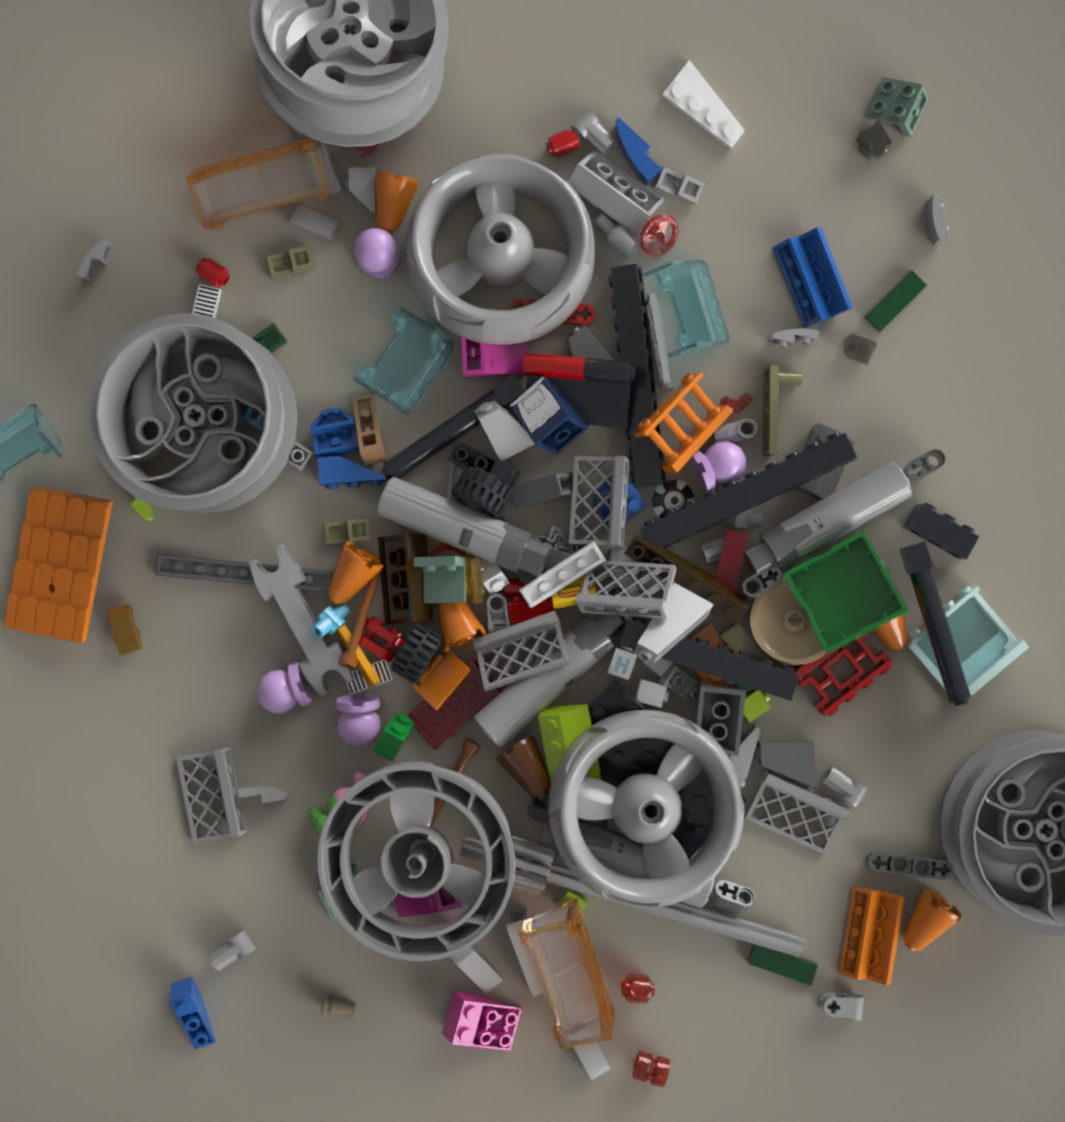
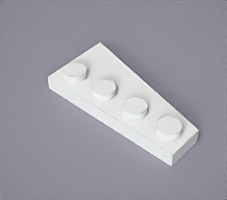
M690 60L662 94V98L729 150H731L745 131Z

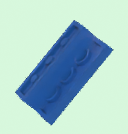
M821 226L799 237L789 238L773 247L804 328L833 318L853 308Z

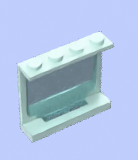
M978 586L964 587L958 592L959 597L954 601L949 600L943 605L971 696L1029 648L1024 640H1018L980 596L978 593L980 588ZM924 625L921 629L916 628L908 634L909 639L906 645L945 690L926 627Z

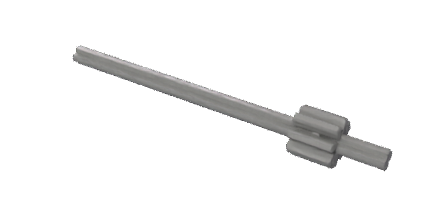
M465 836L459 856L486 864L483 842ZM517 836L511 837L516 862L514 888L540 895L545 888L546 882L615 902L596 894L586 887L568 867L553 863L554 850L540 846L534 841ZM683 902L653 908L619 903L799 957L803 952V937L703 907L697 908Z

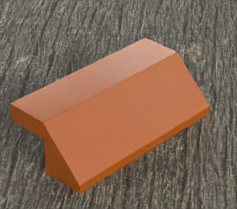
M853 886L839 967L840 974L856 980L869 979L883 985H891L905 901L904 896L877 889Z

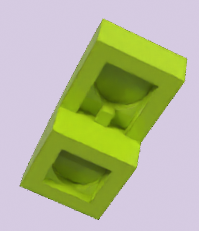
M136 498L130 504L144 520L152 521L154 519L150 503Z

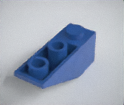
M340 456L317 458L319 484L325 486V489L339 488L338 484H347V487H360V483L369 482V486L382 485V481H388L386 476Z
M193 977L171 983L169 1002L194 1049L216 1043L201 992Z

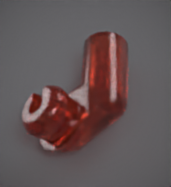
M747 392L738 400L725 396L721 398L720 406L728 405L733 411L732 413H739L753 399Z

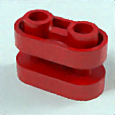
M375 616L372 618L367 617L364 626L368 629L364 635L361 634L359 644L391 663L395 654L390 650L394 645L399 648L404 642V639L401 638L403 633L393 627L391 630L383 626L385 622ZM375 633L386 640L383 646L372 640Z

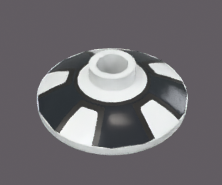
M675 479L667 480L666 485H659L652 495V507L655 514L662 519L665 517L664 513L669 510L676 509V511L685 508L684 504L695 499V495L691 487L685 482ZM672 497L678 498L677 505L671 504L670 499Z

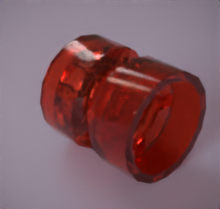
M639 1050L633 1067L632 1079L641 1082L649 1080L651 1085L663 1088L669 1074L670 1059L659 1055L654 1058L652 1053ZM649 1064H652L650 1072H647Z

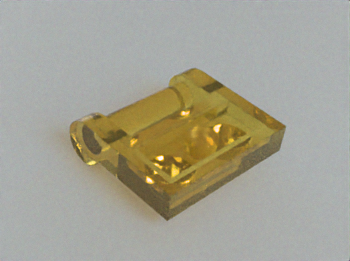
M460 553L458 557L466 558V600L475 604L482 603L483 595L485 594V587L481 576L483 564L480 558L472 556L470 553Z

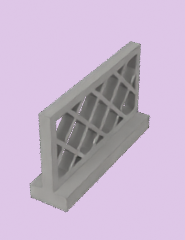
M653 293L647 297L646 308L656 391L674 388L660 302L656 299V293Z
M575 456L569 544L588 545L594 541L599 546L624 547L630 459L625 456ZM580 461H588L594 467L585 476L580 471ZM605 462H613L612 472L605 476L599 468ZM597 470L604 479L594 487L588 478ZM585 481L592 490L582 497L578 493V488ZM607 482L611 486V493L604 499L597 490ZM596 493L602 501L592 509L586 500ZM584 503L591 512L581 520L577 515V508ZM606 504L610 509V515L602 520L596 511ZM594 514L601 523L591 531L585 522ZM582 525L589 534L583 540L575 539V533ZM603 526L608 530V541H600L594 535Z
M604 561L586 573L582 591L577 593L576 603L581 613L667 619L669 613L667 606L676 573V566ZM595 568H604L606 570L596 578L593 575ZM619 569H625L627 573L616 579L613 573ZM640 570L648 572V574L640 580H637V578L634 576V574H636ZM661 572H669L668 577L662 581L655 577ZM610 576L614 581L603 588L599 582ZM631 577L635 583L624 589L621 583ZM653 579L657 584L646 591L642 585ZM596 584L601 589L595 594H588L589 589ZM616 586L622 590L616 596H611L607 593ZM638 587L644 592L638 597H631L629 595ZM662 589L664 592L662 599L651 597L653 593Z
M555 611L472 640L473 648L477 652L483 686L486 692L570 663L561 629L563 628L562 622ZM556 630L557 636L552 643L545 640L549 632ZM536 639L537 642L532 650L524 647L528 640ZM542 643L550 646L544 656L536 653ZM507 647H517L511 657L504 655ZM554 649L561 651L563 658L554 661L549 659ZM521 650L529 653L524 663L516 660ZM496 654L491 664L485 663L484 655ZM534 656L542 659L537 667L532 668L528 666ZM501 657L508 660L503 671L495 667ZM513 663L521 666L517 674H508ZM492 671L500 673L496 681L489 683L488 678Z
M228 746L176 757L193 844L229 837H239L247 833L241 798L238 795L239 788L231 747ZM209 755H214L215 765L212 770L203 764V761ZM190 759L197 764L192 773L185 769L184 760ZM200 767L209 773L204 782L195 777ZM212 776L219 780L220 786L216 791L207 785ZM191 780L201 786L196 795L189 791L188 785ZM204 789L213 795L208 804L199 798ZM216 798L223 802L224 808L221 813L211 807ZM195 802L205 807L201 816H198L193 811ZM208 810L217 816L213 825L203 819ZM220 820L227 823L229 832L222 833L216 829ZM200 823L209 829L205 837L198 836L197 828Z
M766 768L763 780L751 802L745 819L826 855L843 819L847 818L850 811L847 804ZM768 786L775 789L777 796L764 800L762 793L765 787ZM787 797L795 798L797 806L784 809L781 799ZM779 800L782 811L770 814L766 804ZM764 805L767 816L757 818L752 815L755 808ZM812 806L816 809L817 815L804 818L801 808ZM799 810L802 820L790 824L787 813ZM784 815L788 825L782 827L775 826L772 818ZM832 815L837 818L834 825L825 828L822 817ZM819 819L823 829L810 833L807 822ZM805 824L808 834L797 836L793 833V827ZM825 833L826 841L823 847L814 844L812 837Z

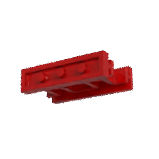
M870 632L854 640L861 649L853 655L843 647L838 652L835 650L829 654L826 653L811 663L798 665L794 668V673L799 675L798 687L803 688L810 683L820 695L821 699L813 704L820 715H833L839 710L838 706L845 701L847 703L856 696V691L861 687L863 689L867 688L874 682L872 679L878 674L883 675L891 669L889 665L894 661L887 656L888 654L885 651H880L874 656L862 641L871 634ZM844 655L856 671L839 683L828 667ZM865 656L873 664L879 662L867 673L858 664ZM826 660L819 666L826 677L818 683L811 675H807L802 679L803 676ZM832 683L838 691L846 688L827 703L830 699L823 691L827 686Z

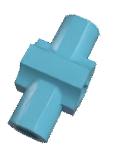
M340 603L334 609L331 606L326 608L316 618L318 622L312 626V634L316 638H322L327 633L333 635L337 632L338 628L344 625L345 621L343 619L350 614L349 608L343 603Z

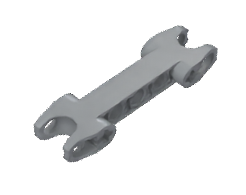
M280 545L275 548L280 563L275 572L266 571L257 559L250 561L249 566L254 583L262 598L268 601L275 597L307 656L299 661L300 668L307 681L323 697L329 693L325 682L327 671H338L348 683L354 681L355 678L350 674L352 669L338 664L341 654H344L345 651L342 644L337 641L330 645L325 636L316 638L312 634L311 628L317 623V620L298 587V584L306 580L304 573L287 549Z

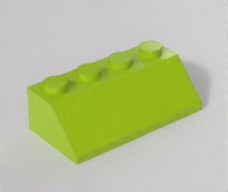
M588 704L546 707L538 715L550 782H552L555 770L566 750L579 735L592 726ZM597 759L586 776L602 780Z

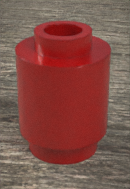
M566 129L549 136L548 142L545 143L549 155H554L555 158L575 151V148L580 146L574 129L570 131Z
M202 258L196 266L195 271L199 274V277L216 288L224 287L230 279L229 270L211 258Z

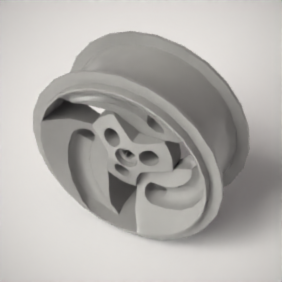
M252 0L249 15L251 38L254 43L255 77L263 97L274 112L297 132L317 141L344 147L372 146L393 140L414 128L434 105L441 91L445 69L444 56L449 36L448 14L444 0H324L323 6L315 8L307 6L306 3L310 0ZM394 24H402L406 29L395 33L390 30V27ZM307 43L309 54L316 65L309 68L300 78L289 69V66L294 57ZM392 50L425 57L422 59H411L402 63L387 64L392 55ZM338 73L344 77L345 81L342 84L329 78L327 75Z
M187 313L157 317L132 329L119 340L98 368L90 389L88 408L92 443L102 465L117 484L136 498L155 506L202 514L232 510L253 500L274 482L286 465L293 448L298 417L292 386L284 369L269 350L229 323L208 315ZM186 343L185 354L188 374L181 375L166 385L167 369L171 360L172 349ZM214 361L217 366L216 373L210 378H204L202 375L203 366L208 362ZM188 392L190 394L189 401L182 403V395ZM239 401L257 409L265 417L264 431L260 441L239 433L242 423ZM219 410H222L224 414L223 419L216 422V414ZM196 413L201 414V417H198L199 421L194 419L195 416L197 417ZM148 422H155L159 428L158 436L153 440H149L143 430L144 425ZM189 430L191 438L189 441L183 442V434ZM231 441H237L241 448L240 454L237 458L229 460L224 454L225 446ZM164 447L176 455L189 459L168 474L151 478L141 467V465L154 459Z
M1039 730L1013 732L985 744L971 754L954 774L943 801L940 819L942 846L947 860L954 867L955 876L965 890L984 906L994 910L1006 921L1027 931L1053 936L1065 935V896L1064 899L1051 903L1052 890L1050 873L1065 870V792L1055 788L1065 781V735ZM1007 784H1015L1018 789L1016 798L1010 802H1005L1001 794L1003 787ZM983 802L1001 809L997 823L999 841L982 832L977 826L979 811ZM1059 805L1058 813L1053 816L1051 813L1052 807ZM1020 823H1024L1022 832L1018 834L1017 826ZM1053 844H1057V852L1054 855H1051V846ZM1030 867L1034 868L1036 871L1034 879L1028 883H1022L1021 873L1023 870Z

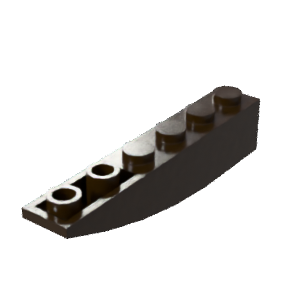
M635 535L623 553L637 563L675 565L676 573L673 584L676 583L714 604L711 611L734 626H737L749 609L750 599L715 579L716 577L691 562L638 535ZM661 572L657 576L665 579L668 577L669 572Z

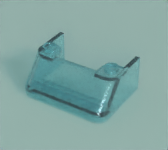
M671 260L643 273L644 278L656 277L658 288L666 294L671 293L683 334L677 337V350L669 353V358L689 356L729 342V331L708 265L703 260Z
M36 404L26 406L0 423V487L4 483L5 472L39 450L42 454L56 453L59 458L63 456L59 437Z

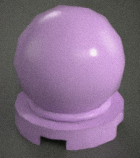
M378 228L365 230L357 237L354 244V257L360 269L366 275L383 278L390 275L397 268L400 252L394 238L387 231Z
M727 441L715 443L707 449L705 454L698 450L690 458L695 473H700L704 482L701 483V486L705 493L716 490V483L725 485L731 481H737L746 469V457L742 449Z
M299 662L289 665L288 672L283 670L270 671L261 678L256 690L260 706L269 712L278 714L286 713L293 709L297 702L302 707L311 704L310 702L313 700L310 685L304 684L302 678L304 674Z
M364 693V698H353V694L337 697L336 709L342 711L338 717L337 729L340 738L346 744L352 747H366L379 736L381 721L375 711L381 706L378 695Z

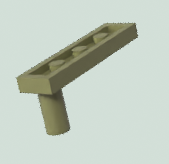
M777 365L763 368L762 456L778 454L779 385L801 386L803 381L802 373L779 372V366Z

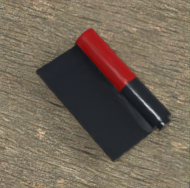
M534 353L525 354L523 373L527 375L526 391L533 386L535 381L545 377L558 387L587 425L627 429L631 380H634L636 372L631 362Z

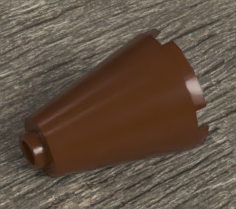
M533 735L514 744L507 752L505 750L495 758L502 768L532 799L537 797L540 800L549 795L548 789H550L551 783Z

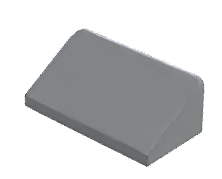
M299 205L289 223L293 227L332 242L340 221Z

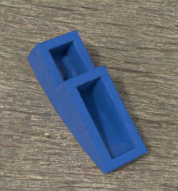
M618 117L615 120L614 127L622 153L637 177L645 185L649 186L659 175L661 168L648 156L651 146Z

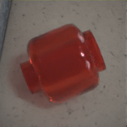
M630 973L621 981V995L629 1003L646 1004L655 993V985L646 974Z

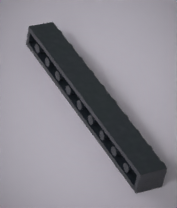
M636 263L611 268V275H609V284L613 288L614 296L611 297V304L616 312L614 328L618 331L619 338L616 341V347L621 355V361L631 362L632 366L636 369L635 378L631 380L628 414L629 427L626 429L627 438L631 442L629 458L633 462L634 471L631 472L633 484L638 488L666 485V473L661 467L664 464L663 453L649 436L636 437L634 435L639 429V423L649 418L658 408L642 267ZM659 423L654 429L661 436Z
M833 433L827 437L828 441L824 443L814 442L806 447L807 450L800 454L796 451L785 457L786 460L779 464L777 461L766 465V470L760 473L753 471L746 474L743 481L738 483L736 480L724 485L725 489L719 492L712 490L704 494L705 498L698 502L696 499L685 503V508L679 511L672 509L664 513L665 517L656 520V518L646 521L643 523L644 527L640 528L644 539L665 549L856 460L857 455L846 433Z

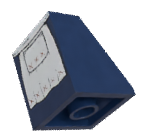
M545 377L535 381L532 387L517 397L516 401L511 404L534 444L555 455H558L589 428L558 387Z

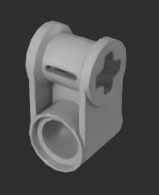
M501 593L490 595L487 599L489 634L511 626L505 596ZM494 597L501 598L503 601L502 607L499 609L493 608L490 604L491 599Z
M825 992L819 997V1006L830 1017L862 1020L864 996L855 993Z

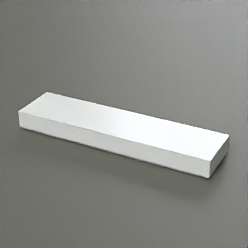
M593 541L519 588V591L530 608L597 567L606 559Z

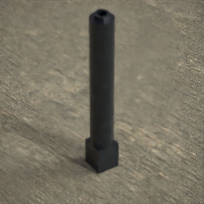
M513 373L494 386L491 391L384 462L385 468L382 469L388 480L393 477L402 478L480 425L474 412L480 405L495 401L505 409L516 401L517 397L525 393V389Z
M926 542L900 548L899 551L906 573L910 575L949 703L954 702L955 706L966 704L971 694L931 569L933 564Z

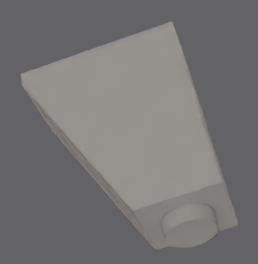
M495 401L483 403L474 411L501 462L534 445L521 421Z

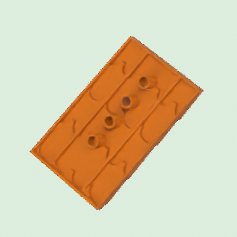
M39 486L31 488V492L28 495L25 523L22 524L18 559L14 567L11 593L8 596L4 627L80 644L86 641L113 500Z

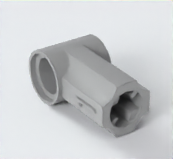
M586 110L571 125L576 135L582 140L586 139L601 155L605 154L616 141L600 125L597 117L589 110Z
M743 419L738 422L720 425L713 433L714 442L727 441L733 443L750 440L757 432V425L752 419ZM742 425H750L752 433L744 435L741 432Z
M725 537L700 546L707 564L720 559Z
M833 766L825 772L821 782L839 793L840 797L856 808L869 790Z
M243 929L232 936L227 943L208 955L210 963L215 969L220 971L238 958L240 960L256 949V946Z

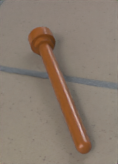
M381 571L368 583L348 649L344 651V654H341L338 664L348 669L356 668L358 662L356 650Z
M466 738L462 744L463 748L461 751L463 753L453 769L455 772L462 773L470 757L477 754L481 748V745L469 738ZM437 798L430 826L435 822L446 800Z

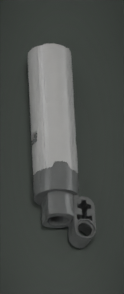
M397 477L389 479L378 501L377 511L379 516L515 573L520 569L539 577L544 567L551 569L573 554V549L563 543L543 535H536L532 538V533Z
M607 581V582H604V583L601 584V585H602L603 588H604V587H606L607 585H609V584L612 583V582H611V581ZM618 586L613 588L616 591L614 596L620 593ZM585 613L586 616L563 636L570 663L510 683L474 716V721L497 747L502 748L561 695L569 685L581 677L614 647L610 640L624 629V622L618 615ZM554 649L549 659L554 661L563 658L561 651ZM538 658L530 667H537L542 659Z

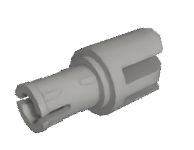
M604 213L597 218L595 225L607 235V242L619 254L632 256L636 253L638 244L635 238L623 226H616Z

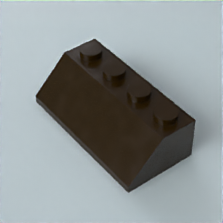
M409 533L378 537L380 565L383 564L381 583L385 625L433 621L432 603H424V572L421 567H414L415 557H428L427 536L422 533Z

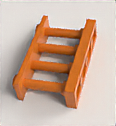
M701 372L686 374L680 380L681 384L649 418L639 423V429L634 433L636 437L649 436L666 456V462L661 466L666 473H677L733 412L728 405L715 406L697 384L704 376ZM690 390L708 411V416L702 421L683 399ZM676 405L694 426V431L690 436H687L668 414ZM662 420L680 441V446L676 451H672L654 429Z

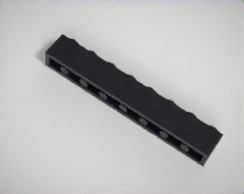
M632 617V620L627 619L619 645L635 650L638 641L648 626L645 625L646 620ZM688 635L661 657V659L792 701L799 675L794 673L795 669L782 665L781 669L772 666V661L760 658L758 662L752 660V655L741 651H739L738 655L730 653L731 648L718 644L717 648L709 646V641L696 637V641L688 639Z

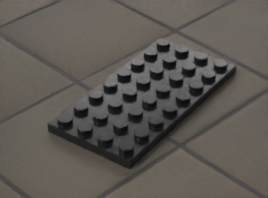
M615 679L588 707L592 725L618 713L648 710ZM639 738L620 743L598 758L601 778L617 788L625 779L635 774L650 773L657 775L664 756L674 743L656 738ZM703 769L692 782L677 791L682 804V815L672 835L680 843L688 859L704 845L713 822V793ZM741 794L743 803L745 804L747 802V798H745ZM651 804L645 807L648 813L651 810Z

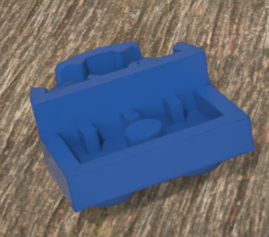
M331 408L320 412V416L315 422H312L311 433L313 435L316 458L359 451L357 429L351 415H348L339 408Z
M629 481L626 521L648 507L636 487ZM606 482L597 491L605 499L611 493V486ZM595 493L593 503L596 507L602 500ZM606 504L598 510L603 520L610 515V509Z

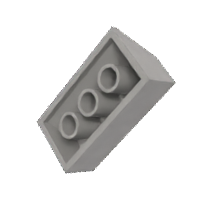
M596 149L577 165L568 181L577 194H581L593 206L603 210L611 219L618 221L627 231L637 236L644 230L666 200L606 155H601Z

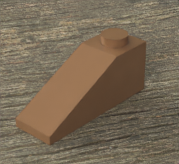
M374 393L353 397L359 451L364 465L385 462L384 443Z

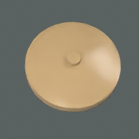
M785 577L781 579L775 588L754 600L750 613V628L756 644L767 656L780 663L802 665L811 663L826 654L811 626L809 618Z

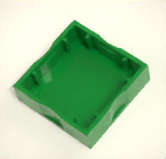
M864 530L835 545L827 553L811 558L783 573L827 654L909 612L908 607Z

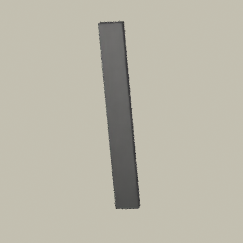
M157 553L155 575L255 585L248 562ZM261 564L269 572H275L279 567L277 565ZM301 568L306 580L298 584L300 590L327 593L333 577V571Z

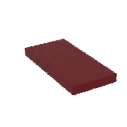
M473 659L466 664L471 671L438 710H435L425 700L407 715L415 722L414 726L434 749L438 748L501 692L498 688L485 691L480 667Z

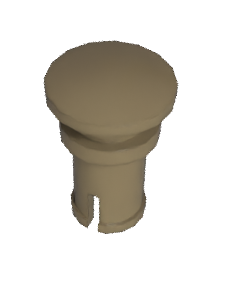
M329 993L325 994L321 1005L322 1016H324L325 1011L330 1012V1015L336 1013L354 1016L355 1002L337 1000V997H333V999L328 998Z

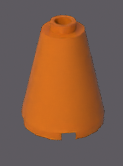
M377 170L375 175L376 226H379L380 229L387 231L389 234H393V230L398 231L419 186V180Z
M348 541L343 546L327 591L329 599L338 605L340 603H347L383 568V564L379 565L381 560L375 554L364 547L361 549L355 548L356 543Z
M904 615L873 630L889 650L900 651L908 643Z
M466 602L438 603L443 645L446 651H450L449 647L454 646L455 650L473 644L472 640L478 638L479 635L485 636L487 634Z
M924 888L903 934L905 946L912 951H922L957 923L962 917L961 912L954 905L950 907L946 902L948 899L930 888H927V890Z

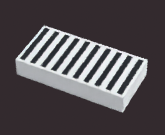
M199 284L192 314L208 315L215 318L222 290Z
M386 660L371 664L380 678L378 685L393 680ZM358 669L350 672L355 678L354 681L347 682L351 695L370 688Z

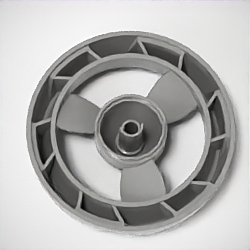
M481 155L476 159L469 160L452 168L428 186L417 202L410 218L406 241V264L412 288L422 306L439 324L471 341L493 345H509L533 340L547 334L562 324L579 306L588 290L594 271V233L589 214L579 195L567 181L564 182L548 168L518 155ZM515 192L537 200L556 217L565 233L568 257L558 251L534 248L533 238L529 229L514 216L516 208ZM476 195L483 219L473 227L468 236V258L453 262L436 271L432 251L439 226L454 207ZM523 278L533 288L546 294L543 298L530 305L512 310H488L476 307L458 298L470 290L479 279L491 285L505 286Z
M633 710L609 716L595 723L579 735L569 746L552 778L549 791L548 814L551 833L559 854L575 877L596 894L618 903L653 908L673 905L697 895L708 882L724 869L733 857L741 838L744 823V803L741 797L737 774L730 758L721 745L707 731L697 724L671 713L655 710ZM639 738H656L674 743L664 756L657 775L650 773L635 774L625 779L617 788L603 780L586 776L591 766L601 755L620 743ZM703 769L713 793L714 816L704 845L689 861L684 849L672 835L682 815V804L677 791L692 782ZM651 804L650 812L645 814V807ZM578 818L590 821L613 818L623 834L631 840L643 844L645 867L650 878L627 876L601 863L587 847L580 831Z
M425 761L403 762L381 768L350 787L338 800L326 819L321 832L317 855L318 874L322 891L328 906L340 924L354 938L370 949L385 956L407 961H431L450 957L464 951L482 939L499 920L506 907L513 888L516 870L515 853L508 821L493 796L474 779L449 769L434 766L431 762ZM434 796L446 800L457 807L473 823L485 849L486 874L473 868L453 864V851L449 841L439 830L430 826L434 813ZM390 797V809L398 831L386 844L381 856V865L365 869L354 876L350 861V845L356 825L369 808L381 800ZM442 886L459 901L471 906L453 920L429 926H417L399 922L381 912L394 899L397 893L411 898H422L435 893Z

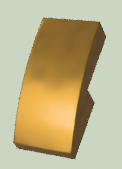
M126 604L108 610L112 633L120 655L123 656L142 649L140 630L135 627L132 606Z

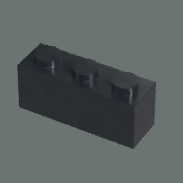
M929 503L917 504L903 528L957 559L967 560L980 537L974 534L975 530L964 524L960 526L955 523L956 519L948 514H939L936 512L937 508Z

